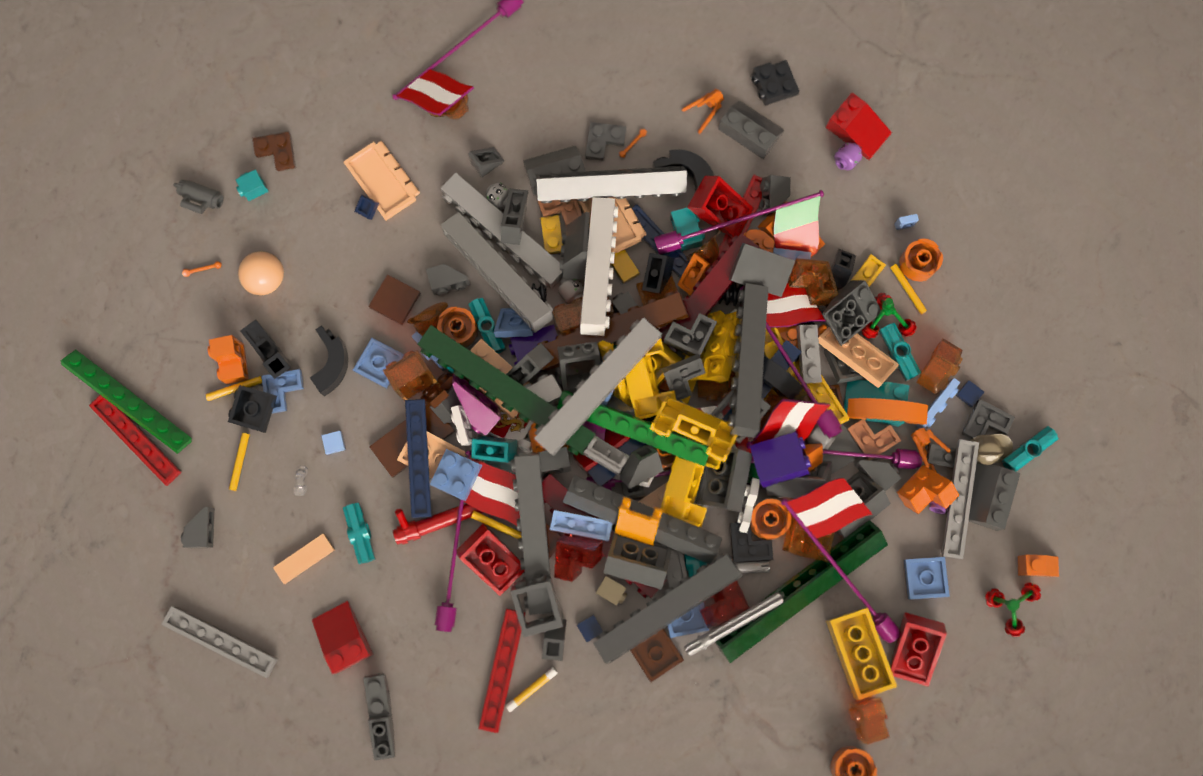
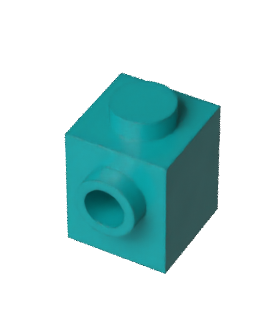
M256 169L243 173L239 178L235 179L239 185L236 187L241 197L245 196L248 201L269 192Z

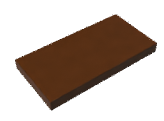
M425 405L427 432L442 440L455 432L449 423L444 424L430 406ZM406 420L369 446L392 478L408 467L397 460L407 442Z

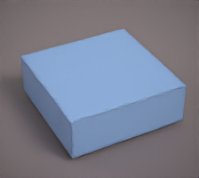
M913 214L899 217L895 222L896 230L914 227L919 220L918 215Z
M342 431L321 435L326 455L346 450Z

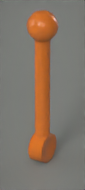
M641 129L639 135L626 147V149L624 151L619 152V156L621 158H624L626 156V153L632 148V146L641 137L646 136L647 131L645 129Z
M216 261L212 265L203 266L191 270L185 268L183 269L182 274L183 276L188 277L191 273L211 268L219 269L221 268L222 264L221 262Z

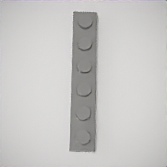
M957 439L952 483L959 496L950 504L947 511L941 554L944 557L963 559L979 442Z
M175 606L170 607L161 624L265 678L269 677L278 660Z

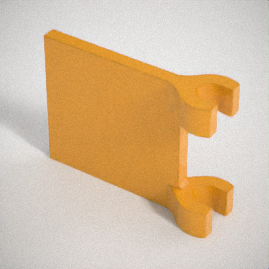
M623 497L619 508L615 534L653 546L663 509L655 507L652 517L629 510L632 499Z

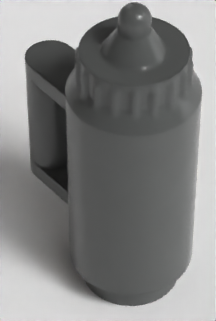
M180 180L179 183L173 184L176 187L177 194L183 197L180 202V206L203 214L208 207L219 209L223 204L224 196L219 191L190 180ZM190 201L201 204V206L191 203Z

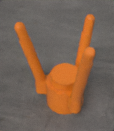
M714 89L702 98L682 108L684 112L696 105L701 107L706 104L710 108L714 107L698 130V134H701L717 110L722 107L721 102L724 100V96L718 89Z
M924 427L913 432L911 437L918 448L927 468L930 467L931 470L937 473L934 465L929 464L927 461L925 446L931 443L930 438H932L948 453L951 450L933 434L931 429L926 431Z

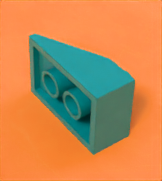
M868 380L849 381L846 385L844 398L845 412L847 413L849 398L908 401L910 385L884 382L877 388ZM868 418L865 420L897 427L905 423L904 421Z

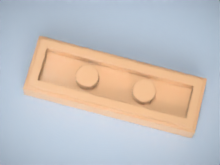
M321 534L273 568L283 584H286L335 549L326 535Z

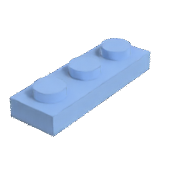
M953 378L929 406L927 425L915 424V426L919 429L932 426L936 421L934 416L937 412L941 413L948 405L945 403L949 397L952 399L959 391L957 386L960 382L957 379Z
M554 510L550 530L609 542L612 523L603 519Z

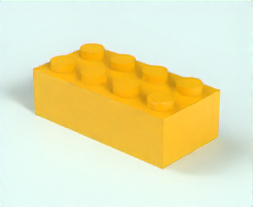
M861 608L826 620L854 699L861 700L897 687L868 608Z

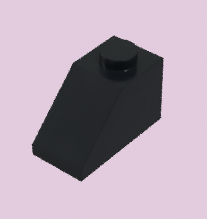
M838 249L826 283L836 289L843 288L853 271L856 255Z
M649 253L642 290L661 294L671 277L675 258Z

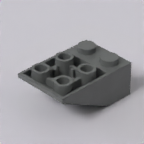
M851 280L837 292L822 315L839 345L842 346L875 319L881 312V309L866 281Z

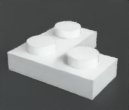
M462 406L451 407V419L457 428V440L463 446H472V439L480 437V434L471 428Z
M752 478L751 484L746 485L742 505L744 507L743 512H739L737 523H740V532L747 533L750 526L753 507L760 485L759 479Z

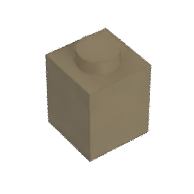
M605 576L596 592L597 595L614 605H617L618 602L622 604L627 596L625 592L626 587Z

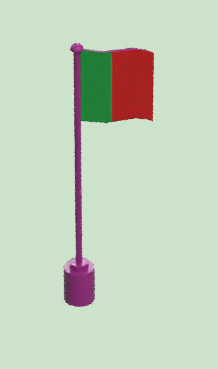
M819 190L818 193L681 236V233L677 234L675 230L654 237L659 254L662 255L681 249L684 239L775 211L773 227L774 248L811 252L812 256L818 250V212L820 197L824 196V192Z

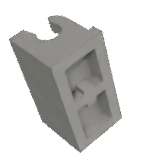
M597 436L593 437L584 452L585 456L616 475L620 474L629 459V455L621 452Z

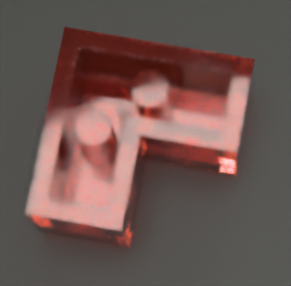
M565 533L556 543L554 578L573 582L582 573V566L593 569L602 559L603 541Z
M736 580L713 595L715 603L700 609L707 628H711L736 617L750 607Z

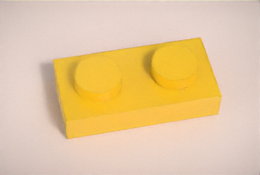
M559 215L542 217L541 226L545 250L550 255L561 253V246L563 244Z

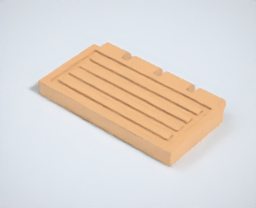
M380 141L377 144L372 142L345 160L344 164L367 196L379 203L377 210L386 221L416 201L415 197L420 192L413 182H409L410 178L402 168H399V163L392 154H389L390 151L385 144Z
M608 197L614 198L615 206H618V218H614V221H617V233H613V236L616 237V246L611 249V252L617 253L640 243L642 237L646 236V232L641 223H638L639 220L632 208H629L630 204L626 198L616 199L615 197ZM589 198L588 201H579L577 199L583 213L590 212L591 219L592 198Z

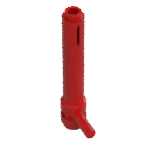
M465 503L463 504L461 521L471 518L473 511L483 514V512ZM459 506L432 515V517L410 522L407 521L402 509L395 510L396 517L400 523L399 526H396L397 529L392 530L397 545L401 543L402 545L407 544L409 540L421 539L423 535L456 524Z

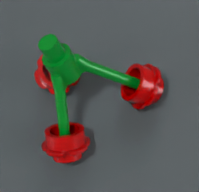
M879 293L875 299L881 312L874 322H870L862 329V334L869 339L876 338L879 332L877 324L884 315L889 316L893 314L900 322L898 329L901 335L905 337L913 335L917 329L915 321L910 319L903 320L894 308L891 296L886 295V293Z
M1028 582L1022 588V596L1017 600H1005L1004 594L999 592V589L992 588L985 595L986 604L994 608L1005 604L1012 614V618L1008 619L1005 624V632L1013 637H1019L1021 633L1025 632V626L1016 617V611L1024 600L1029 602L1038 601L1041 598V589L1038 585Z

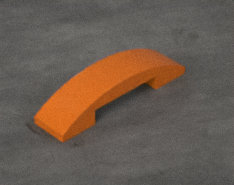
M848 399L847 415L851 419L867 420L868 418L927 425L928 405L889 399Z

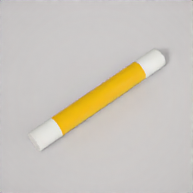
M553 667L505 705L508 711L511 712L557 674L556 670Z

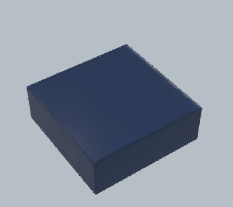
M361 195L354 212L372 220L379 203L365 195Z
M968 380L956 396L968 406L973 407L984 391Z
M594 615L577 625L586 642H589L603 632Z

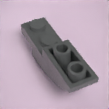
M385 673L364 676L363 680L369 712L368 724L374 761L394 758L393 719Z

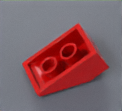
M853 92L832 115L826 126V129L845 143L857 144L861 148L862 155L868 160L873 157L892 133L871 107Z
M704 176L688 205V208L695 215L712 226L750 215L754 209L720 176ZM747 220L719 228L718 230L731 238H734L736 235L739 237Z
M482 524L457 549L459 559L499 596L525 572V570H521L520 559L485 524Z
M349 601L312 619L323 656L332 675L338 674L374 655Z
M905 612L899 628L900 636L896 640L890 669L894 677L929 687L947 635L945 624Z

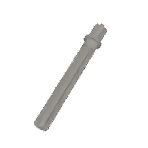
M777 592L702 636L698 635L696 640L685 645V651L691 656L704 648L707 650V647L717 640L782 604L784 600L781 594Z

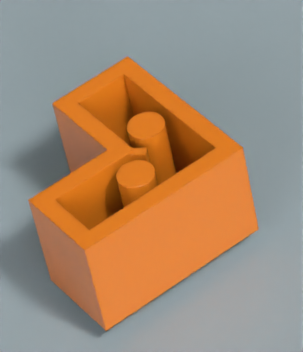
M233 335L209 339L210 346L207 347L209 356L218 362V379L225 384L249 380L244 344Z
M924 465L897 491L903 504L917 514L931 501L947 509L959 496L952 481Z

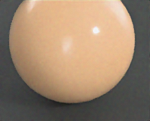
M264 251L253 252L247 255L240 263L238 269L241 285L246 291L254 295H266L273 292L279 287L284 276V269L280 260L273 254Z

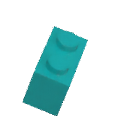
M688 207L671 212L670 221L673 230H676L677 234L681 233V236L703 230L698 225V222H700L699 217ZM705 234L684 239V244H681L680 250L683 252L701 247Z
M487 436L472 439L471 458L508 463L517 454L518 440Z

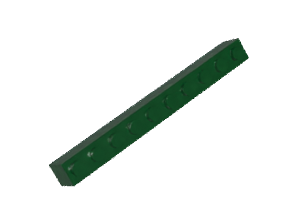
M430 325L417 344L422 348L420 352L429 358L434 356L438 359L436 363L445 369L449 366L454 370V375L460 379L467 378L470 380L469 385L477 390L482 388L486 391L485 395L493 401L496 399L503 402L501 406L511 412L514 409L519 413L518 417L526 423L529 420L535 423V429H538L542 424L546 426L550 421L548 419L549 416L557 409L432 325ZM581 425L565 443L569 446L567 450L576 456L579 453L584 455L585 450L596 434Z
M869 520L827 552L845 575L848 576L888 546L882 530ZM823 554L763 599L765 600L779 592L784 600L782 604L717 640L715 644L728 662L732 663L840 582L843 577Z

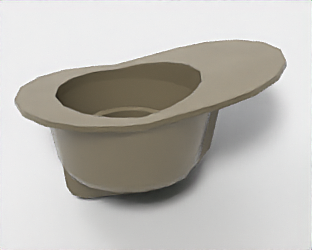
M1004 434L979 435L970 440L979 442L977 463L992 465L1002 462L1013 450L1011 439Z

